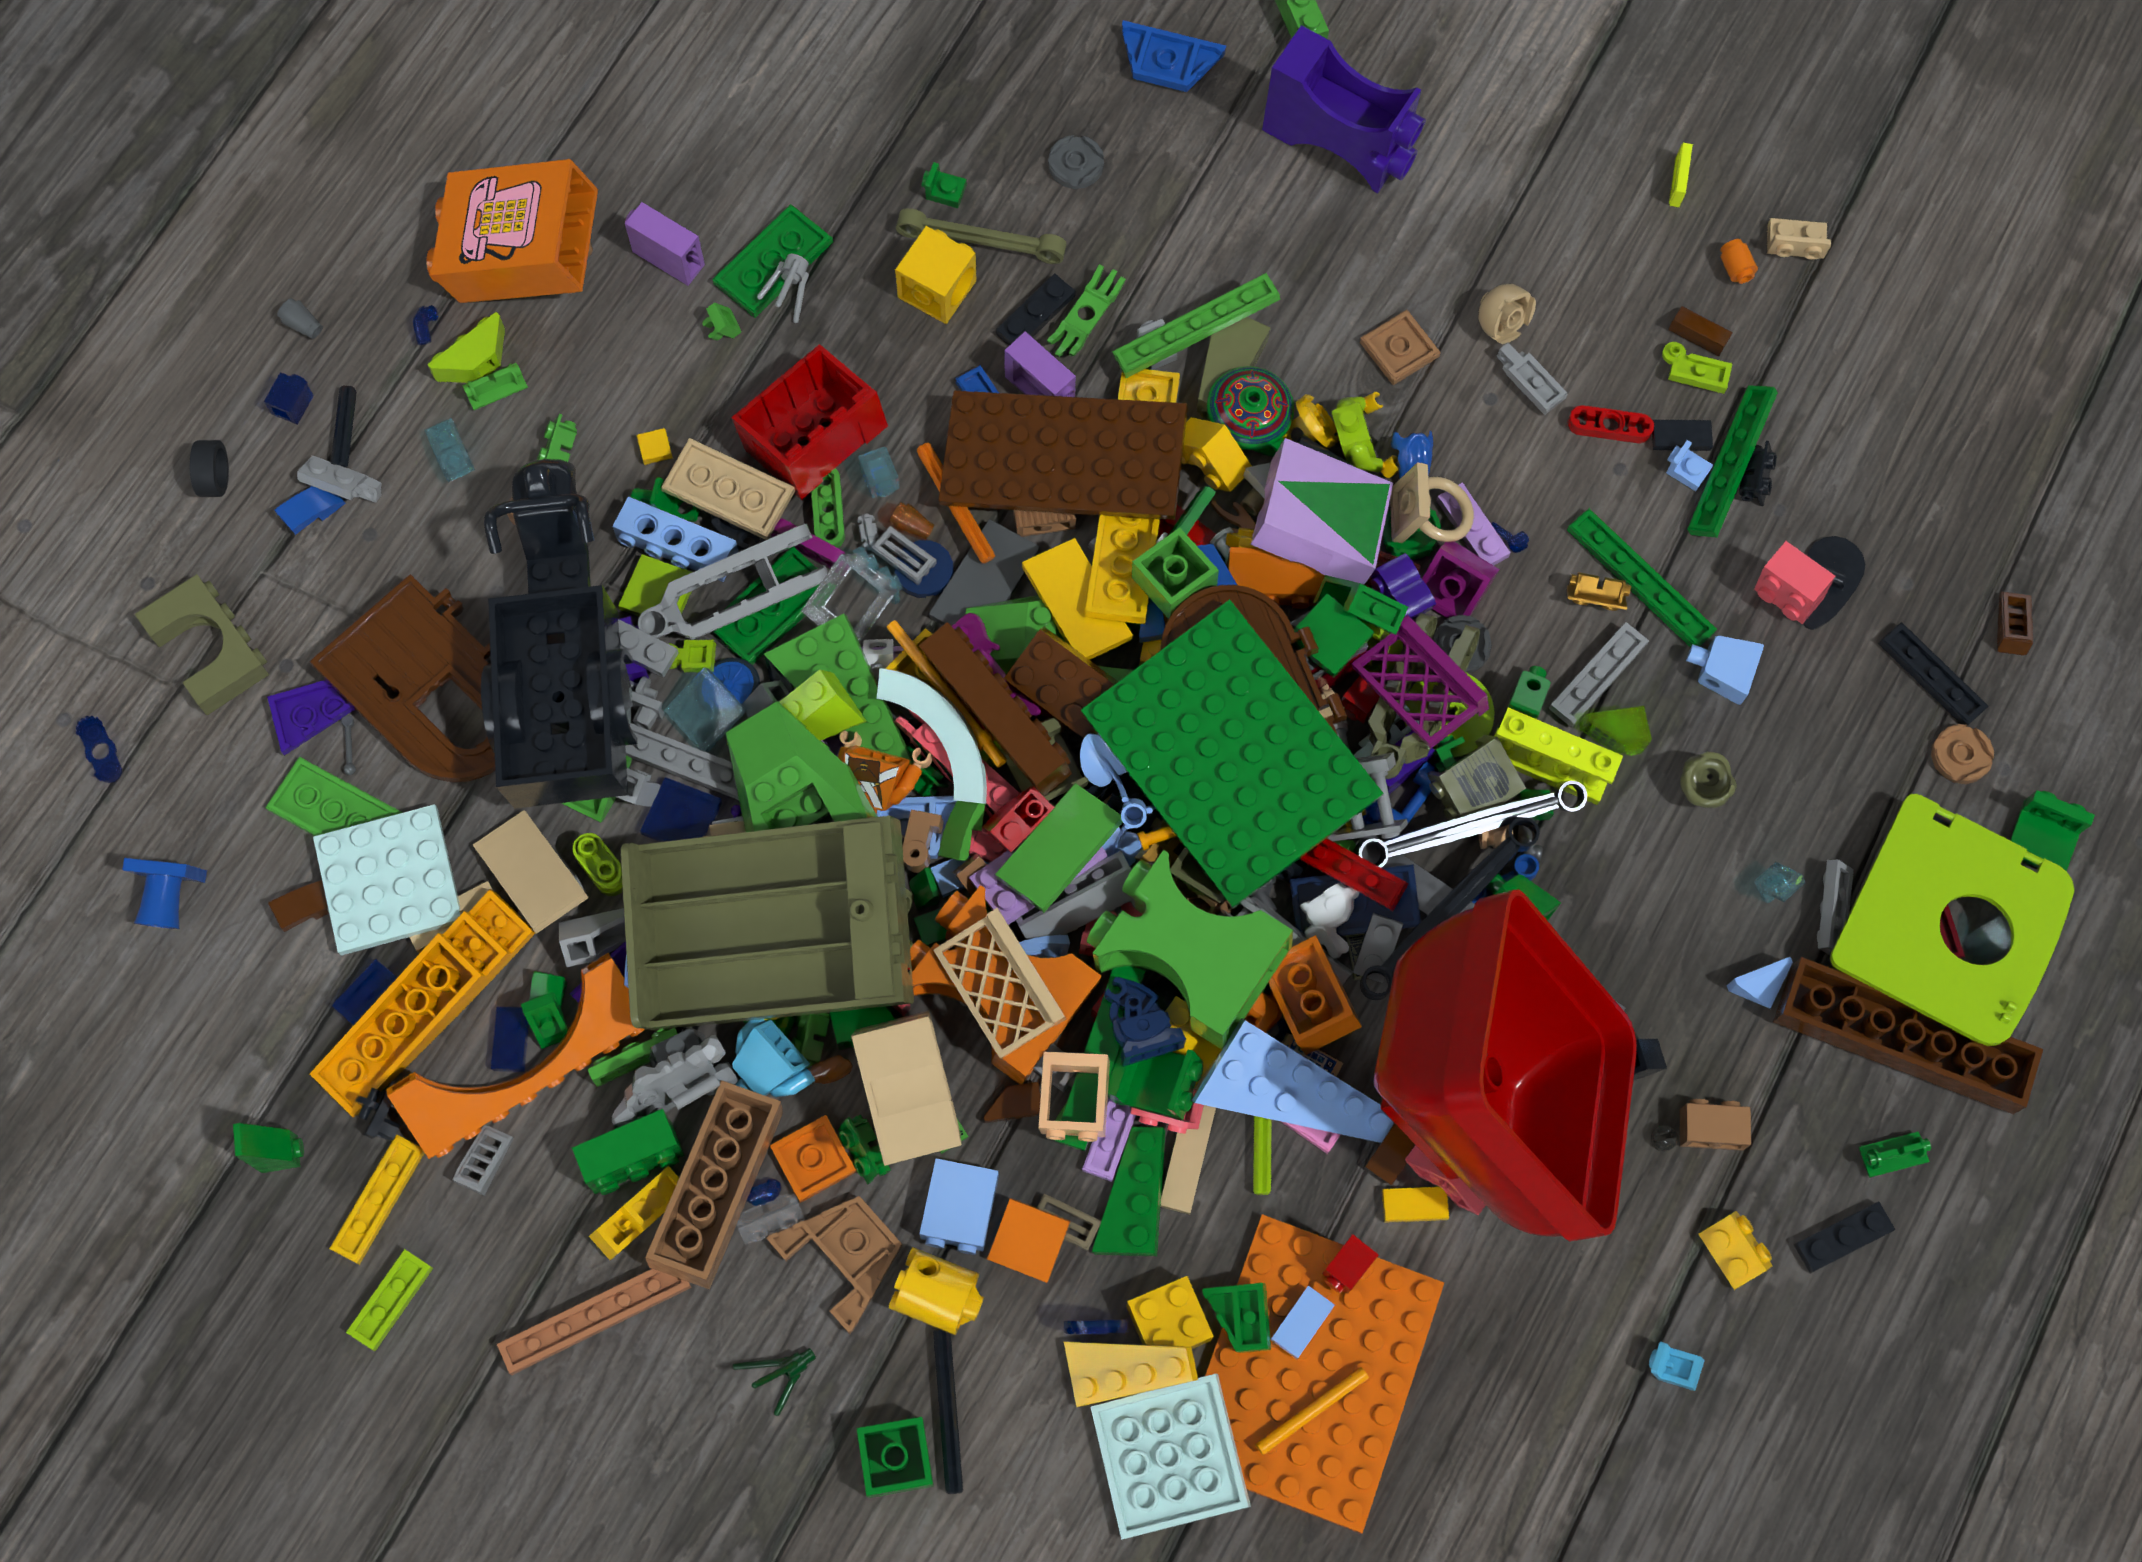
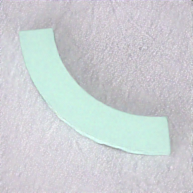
M880 668L877 699L890 701L911 710L933 729L942 742L953 773L954 800L986 804L987 782L985 766L982 763L977 739L962 713L939 690L918 678L899 671Z

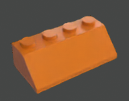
M1230 547L1226 566L1237 585L1249 587L1265 594L1277 603L1278 606L1291 605L1295 609H1306L1309 606L1317 605L1313 602L1325 576L1319 571L1305 564L1289 561L1260 548Z

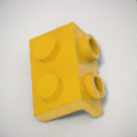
M1737 1211L1698 1234L1734 1290L1772 1267L1770 1262L1772 1256L1763 1243L1758 1244L1752 1235L1754 1229L1750 1221L1744 1215L1740 1216Z

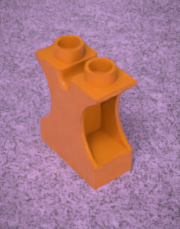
M980 885L970 899L956 891L939 911L935 921L947 930L945 937L947 940L987 916L985 888ZM986 926L974 933L973 946L990 948L992 935ZM969 937L962 940L960 943L967 944ZM918 939L910 948L914 996L924 994L943 995L956 999L967 1006L933 949L940 945L935 943L930 948ZM995 942L994 950L1002 952ZM955 946V949L946 950L943 954L950 964L962 966L966 948ZM970 950L967 968L984 971L988 953ZM1072 953L1055 958H1039L1027 955L1062 1010L1066 1020L1057 1026L1054 1025L1002 1059L999 1058L991 1045V1064L1019 1085L1025 1082L1035 1065L1044 1055V1052L1056 1041L1094 991L1102 977ZM992 954L988 972L1006 976L1009 965L1006 957ZM953 969L959 978L961 970ZM1012 969L1010 977L1019 979ZM965 971L962 983L965 990L979 993L983 975ZM987 976L983 994L1001 998L1005 980ZM1009 981L1005 1000L1023 1003L1026 992L1024 986ZM970 996L976 1006L978 997ZM1029 996L1027 1005L1035 1006L1034 1002ZM982 998L979 1013L983 1018L996 1020L1000 1002ZM1004 1003L1000 1022L1018 1026L1022 1007ZM1026 1009L1022 1027L1036 1029L1045 1023L1039 1011ZM986 1023L993 1033L994 1024ZM1003 1026L998 1027L996 1040L1002 1049L1014 1042L1016 1029ZM1021 1031L1019 1039L1029 1032Z

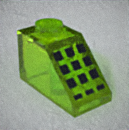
M1644 706L1585 714L1579 723L1581 731L1615 753L1626 752L1628 756L1644 752L1652 740Z

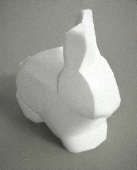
M1341 882L1328 888L1323 894L1312 901H1307L1300 905V908L1306 914L1307 921L1310 923V926L1304 932L1305 937L1309 939L1316 935L1321 945L1326 946L1328 953L1334 959L1339 958L1342 953H1347L1349 950L1348 943L1337 935L1336 928L1349 920L1354 909V899L1360 893L1349 886H1344Z

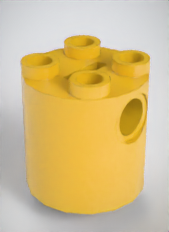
M912 1247L905 1264L909 1268H906L905 1271L901 1270L894 1288L900 1291L894 1292L889 1309L956 1335L961 1325L969 1321L975 1322L983 1303L984 1297L979 1294L976 1288L979 1273Z

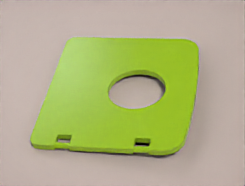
M1911 794L1905 798L1834 945L1830 961L1841 972L1977 1043L1986 1046L1999 1045L2006 1041L2014 1032L2047 969L2073 898L2074 885L2072 878L2059 865L2028 852L2026 848L1957 813L1954 814L1940 807L1938 803L1922 795ZM1935 813L1951 820L1949 827L1933 820ZM2023 858L2039 865L2037 872L2021 865ZM1961 897H1977L1996 906L2007 919L2011 930V944L2007 954L2000 961L1989 965L1971 964L1954 955L1944 943L1940 932V917L1948 903Z

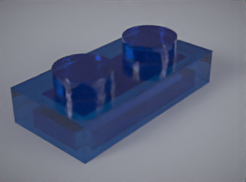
M375 959L335 1001L332 1007L350 1023L355 1025L397 977Z
M497 1007L491 1060V1069L493 1071L525 1072L529 1023L522 1007Z

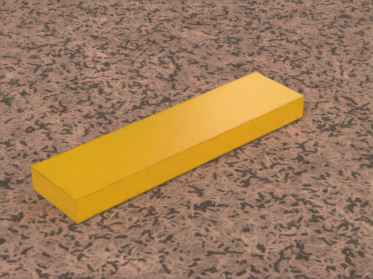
M396 1134L330 1246V1250L360 1265L422 1159L424 1151L420 1146Z

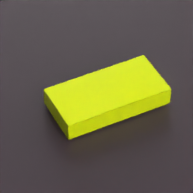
M1681 144L1675 157L1669 198L1670 206L1680 207L1686 194L1693 144Z

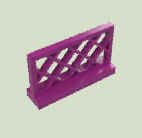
M1408 615L1403 618L1396 635H1388L1352 663L1353 669L1430 749L1475 714L1480 717L1489 710L1487 694ZM1400 640L1406 646L1405 655L1388 654L1389 646ZM1371 660L1383 661L1381 673L1368 672L1363 666ZM1387 661L1404 662L1403 674L1386 673ZM1409 662H1422L1426 666L1425 675L1408 674ZM1385 680L1402 681L1401 693L1387 692L1384 689ZM1407 681L1424 682L1423 694L1406 693ZM1428 682H1442L1445 685V695L1427 694ZM1405 700L1422 701L1421 713H1407L1404 710ZM1426 701L1444 702L1443 714L1425 713ZM1448 702L1462 703L1467 708L1460 715L1447 714ZM1424 721H1442L1441 729L1430 736L1424 730Z

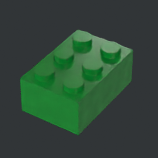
M663 1109L572 1147L585 1183L595 1194L600 1192L601 1195L619 1189L618 1184L631 1179V1182L642 1180L649 1176L648 1171L661 1166V1169H665L668 1166L672 1167L679 1163L678 1158L685 1156L672 1122Z

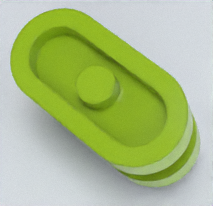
M593 833L580 835L573 843V854L581 868L604 895L616 896L622 893L621 863L599 836Z

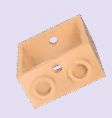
M1044 1052L1038 1128L1041 1134H1046L1047 1139L1065 1140V1135L1078 1136L1080 1141L1095 1142L1098 1137H1105L1110 1069L1108 1055ZM1052 1071L1099 1074L1096 1123L1049 1121Z

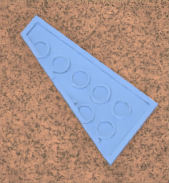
M1242 1018L1191 1100L1197 1104L1379 1143L1383 1142L1394 1124L1381 1109L1379 1103Z

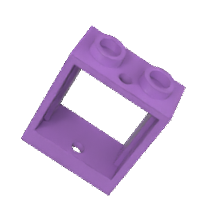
M1027 332L1020 335L1005 349V377L1022 393L1026 395L1075 397L1076 376Z

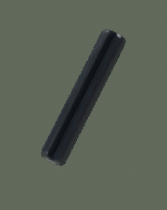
M341 386L338 395L331 464L347 467L349 463L357 395L353 386Z

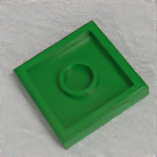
M1326 594L1293 630L1296 633L1304 627H1310L1319 650L1318 653L1309 656V658L1334 678L1369 641L1374 631L1357 617L1343 611V606L1329 594ZM1302 640L1293 644L1299 650L1305 648Z

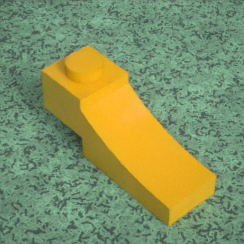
M669 1166L666 1167L589 1235L591 1240L609 1260L619 1254L665 1212L679 1177Z

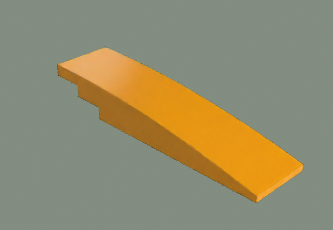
M489 889L469 912L464 911L443 934L438 933L312 1070L310 1075L352 1117H355L362 1108L360 1104L355 1102L357 1095L367 1098L371 1088H375L380 1092L383 1091L495 978L535 935L534 930L495 891Z

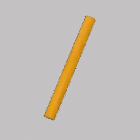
M1360 1367L1255 1445L1260 1453L1264 1455L1367 1380L1369 1377L1365 1370Z

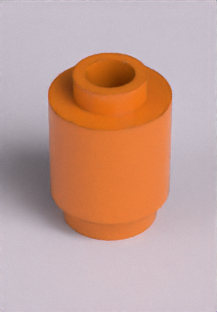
M1734 239L1721 247L1720 251L1722 254L1720 258L1732 282L1743 284L1755 277L1754 274L1757 272L1758 267L1746 243H1743L1741 239Z

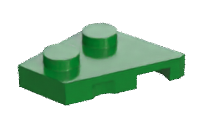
M1265 1283L1202 1289L1205 1299L1211 1304L1216 1313L1217 1320L1227 1332L1228 1339L1236 1352L1246 1353L1271 1350Z

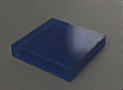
M665 777L642 825L641 835L659 842L707 836L709 825H712V822L715 820L722 805V799Z

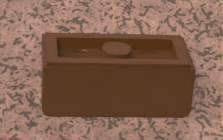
M1683 306L1674 317L1668 329L1717 356H1720L1733 333Z

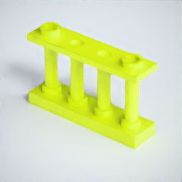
M1509 707L1500 727L1497 728L1494 734L1500 740L1516 771L1553 787L1562 781H1578L1587 791V801L1596 805L1599 804L1607 783H1613L1623 755ZM1571 785L1566 786L1562 790L1577 796L1576 789Z

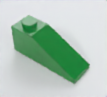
M244 1123L233 1124L235 1156L261 1173L301 1167L300 1157L304 1156L303 1141L291 1130Z

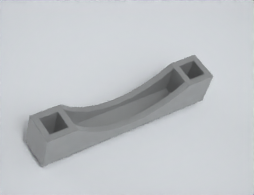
M624 908L559 922V943L566 967L593 962L605 954L616 950L626 941Z

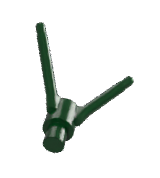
M808 1348L802 1353L796 1352L790 1357L735 1363L732 1367L734 1370L780 1366L777 1370L752 1383V1387L756 1389L783 1374L786 1375L789 1381L774 1411V1415L779 1416L795 1383L801 1376L800 1373L807 1369V1365L814 1361L816 1356Z

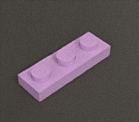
M1462 482L1458 486L1469 497L1474 511L1473 525L1468 534L1462 539L1472 553L1494 566L1507 559L1511 552ZM1444 492L1437 497L1436 501L1456 529L1461 523L1462 511L1456 499L1448 492Z

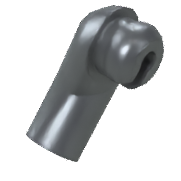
M1519 825L1518 841L1520 843L1526 844L1532 841L1531 831L1522 825ZM1534 845L1528 851L1521 852V854H1530L1540 861L1543 848L1540 845Z

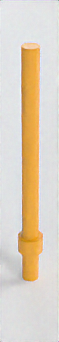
M896 620L892 621L887 626V629L932 686L946 696L962 713L977 739L978 749L980 751L984 750L997 768L1005 764L1007 759L993 743L995 740L987 729L983 730L900 624Z

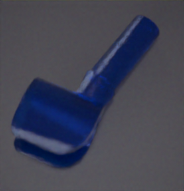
M1491 523L1495 531L1507 541L1512 552L1519 553L1528 547L1529 537L1525 532L1520 531L1513 536L1497 523Z

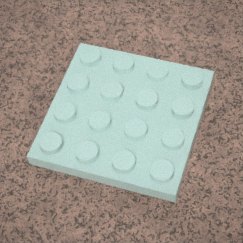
M435 804L313 837L337 951L340 955L451 926L462 914L439 812Z
M1218 1374L1200 1377L1197 1381L1091 1406L1121 1539H1128L1251 1507Z

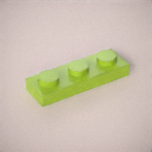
M404 1249L346 1333L371 1350L376 1351L429 1276L433 1267Z

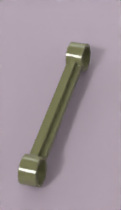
M909 208L902 209L899 212L896 231L907 238L917 239L925 226H928L933 230L943 231L952 240L1033 254L1039 260L1049 264L1061 263L1067 246L1063 238L1053 234H1044L1039 238L931 219L927 218L924 213Z

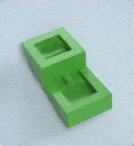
M964 801L956 802L946 823L938 856L968 861L972 830H982L985 804Z

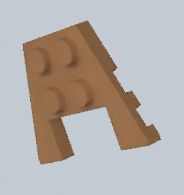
M860 1196L828 1209L811 1219L796 1223L781 1232L773 1233L766 1238L785 1261L789 1260L810 1240H813L854 1286V1289L830 1310V1313L849 1334L854 1331L902 1247V1243Z

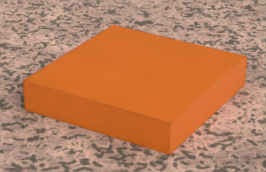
M826 1115L770 1145L800 1203L857 1172Z
M1010 1198L987 1260L1048 1283L1071 1221Z

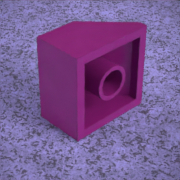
M1445 542L1438 550L1422 578L1436 601V605L1432 609L1446 618L1458 615L1471 616L1500 569L1456 542Z

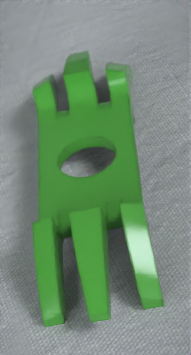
M1099 264L1091 281L1085 287V291L1065 320H1062L1057 330L1047 339V342L1053 345L1063 337L1065 331L1068 332L1062 344L1055 352L1056 356L1060 357L1067 352L1074 344L1076 337L1079 339L1070 350L1069 355L1075 356L1083 348L1086 339L1110 304L1114 303L1126 281L1121 276L1111 293L1107 296L1117 275L1116 270L1113 269L1100 288L1096 290L1104 270V266ZM1083 307H1089L1094 311L1095 315L1090 320H1082L1078 316V311Z

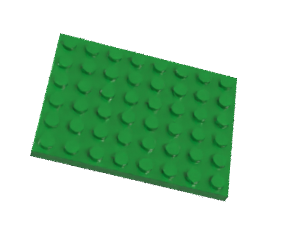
M1230 599L1081 709L1083 716L1232 909L1384 794Z

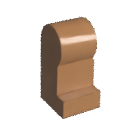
M911 809L903 841V860L909 871L919 873L929 866L931 857L928 850L932 834H941L944 824L941 815Z

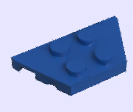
M1124 20L1122 22V34L1133 79L1187 92L1225 55V45Z

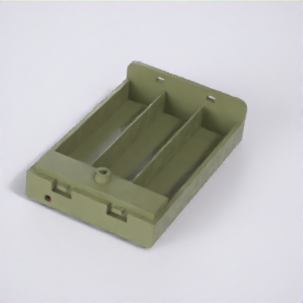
M889 815L641 845L635 843L622 844L621 867L630 1018L635 1028L661 1030L914 1003L900 820Z

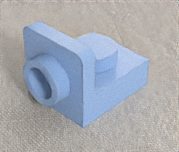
M1687 440L1682 448L1676 446L1668 457L1667 461L1671 464L1666 473L1696 492L1712 469L1713 464L1690 451L1689 448L1692 442Z

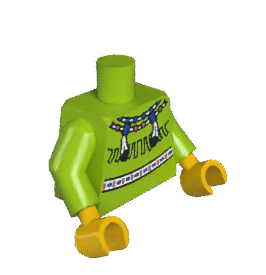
M1374 392L1365 397H1346L1339 400L1336 405L1337 409L1331 412L1346 461L1361 470L1376 473L1381 471L1386 478H1390L1398 473L1399 468L1395 465L1398 462V457L1392 455L1385 461L1376 457L1363 412L1364 410L1369 414L1383 407V405L1377 404L1375 400L1380 394Z

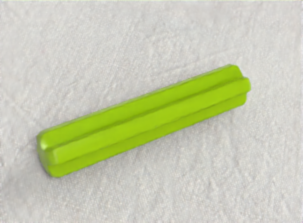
M1254 1116L1253 1192L1257 1195H1268L1271 1192L1272 1119Z

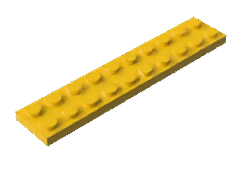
M1144 369L1126 378L1122 372L1118 400L1176 403L1180 373ZM1100 515L1085 617L1145 624L1149 597L1132 579V561L1156 545L1160 519Z

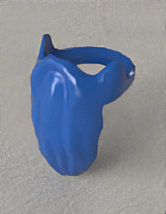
M1432 431L1429 432L1428 437L1423 433H1413L1406 438H1402L1397 432H1394L1391 446L1399 450V478L1401 479L1417 462L1428 464L1429 476L1433 450Z

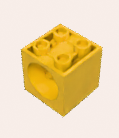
M925 226L895 269L898 298L947 324L976 282V253L967 244L957 243L950 239L943 231L933 230Z

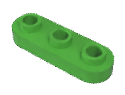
M835 468L823 478V481L830 480L831 483L827 486L820 484L811 491L815 536L839 548L845 540L841 479L838 470ZM828 506L833 508V510L828 513L823 511L824 508ZM827 534H835V537L831 540L825 538Z

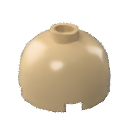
M1502 284L1490 290L1482 297L1479 307L1478 319L1483 331L1501 344L1510 343L1522 334L1517 332V330L1521 328L1523 323L1528 326L1532 320L1536 306L1535 298L1528 291L1514 284Z

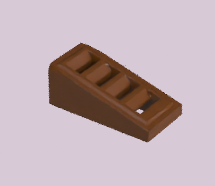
M2001 591L1999 596L1997 651L2008 654L2027 655L2034 643L2031 595ZM2008 605L2023 607V610L2008 608Z

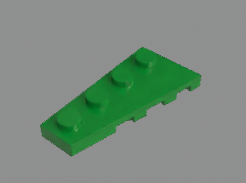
M1163 1127L1131 1128L1092 1249L1094 1255L1157 1256L1165 1146V1129Z

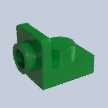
M933 162L931 170L925 171L922 180L926 200L954 208L959 207L967 186V179L940 172L939 163Z

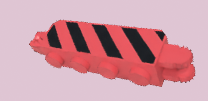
M909 710L910 714L922 723L917 730L905 718L899 716L895 723L911 739L910 744L913 748H920V754L925 759L931 753V764L954 784L947 752L933 729L911 710ZM982 759L987 782V798L984 812L991 818L1005 803L1020 793Z

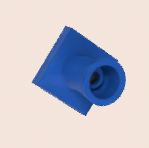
M124 858L123 871L146 877L140 907L134 924L180 929L179 901L182 880L205 883L207 870L187 864Z

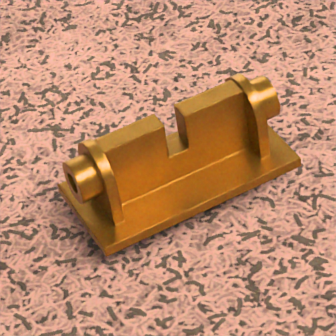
M1580 572L1577 575L1571 574L1569 585H1567V598L1579 605L1597 604L1611 611L1618 609L1627 610L1626 596L1630 594L1631 585L1626 584V581L1605 577L1603 586L1597 587L1599 576Z

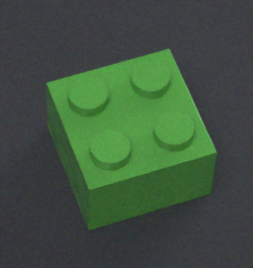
M1180 527L1132 561V579L1168 619L1187 598L1203 589L1217 586L1219 570Z

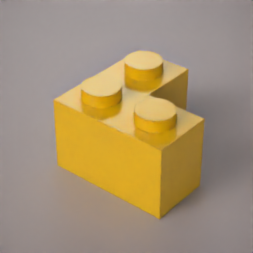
M1192 417L1186 422L1182 464L1187 463L1198 466L1205 475V482L1211 488L1231 492L1245 478L1243 476L1245 469L1252 467L1249 460L1225 424Z

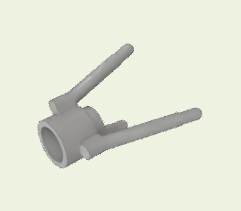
M788 254L785 262H779L776 271L757 296L761 300L782 274L785 282L775 304L776 307H780L790 285L797 284L799 281L793 317L794 323L799 321L805 284L809 277V274L806 272L809 265L808 261L799 255Z

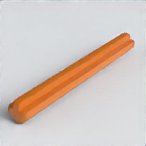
M924 443L917 448V453L940 492L943 464L931 444ZM948 506L980 562L985 564L993 560L995 557L994 551L968 507Z

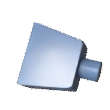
M1715 636L1708 650L1692 644L1686 661L1702 667L1698 677L1699 684L1741 705L1749 694L1764 645L1724 636Z

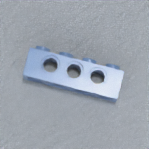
M628 497L612 526L617 540L624 546L630 548L634 546L644 549V552L656 559H660V557L671 560L673 565L685 570L690 568L697 571L739 552L736 540L631 497ZM645 528H654V531L650 534L641 533ZM672 539H681V542L677 545L668 544ZM698 550H708V553L704 556L695 555ZM726 576L718 580L724 582Z

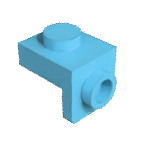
M1660 1341L1658 1349H1654L1651 1353L1649 1367L1657 1380L1695 1391L1705 1360L1701 1356L1670 1348L1667 1343Z

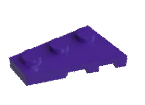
M327 680L267 697L281 753L284 756L355 710Z

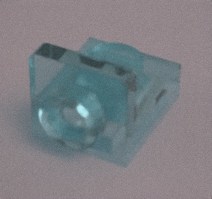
M1778 862L1772 864L1754 881L1762 900L1766 903H1770L1774 898L1785 902L1805 884L1801 873Z

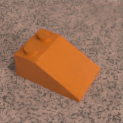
M1315 935L1293 946L1268 983L1295 1042L1304 1054L1307 1055L1361 1028L1362 1025L1317 936Z

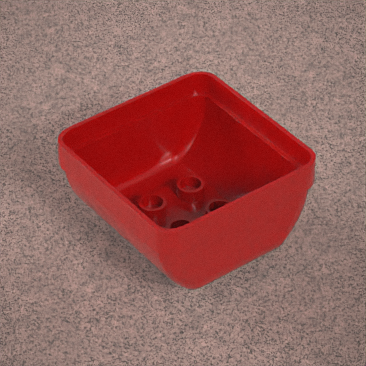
M1517 889L1480 898L1475 903L1474 908L1450 917L1424 934L1396 963L1374 1073V1087L1382 1096L1381 1109L1448 1179L1460 1178L1492 1213L1506 1224L1528 1234L1552 1237L1563 1236L1570 1242L1606 1236L1614 1230L1618 1214L1637 1044L1632 1022L1525 893Z

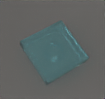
M704 667L664 711L699 750L708 753L747 710L709 668Z

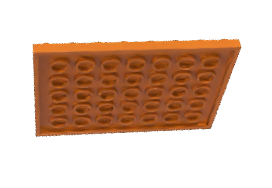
M1262 1214L1237 1285L1266 1284L1270 1339L1307 1286L1313 1288L1335 1304V1306L1298 1359H1295L1271 1340V1350L1238 1353L1228 1339L1227 1332L1222 1327L1205 1376L1218 1374L1246 1489L1362 1534L1445 1282L1377 1257L1348 1294L1344 1291L1337 1293L1325 1283L1326 1277L1322 1273L1344 1245ZM1360 1367L1365 1370L1369 1377L1367 1380L1264 1455L1260 1453L1255 1445Z

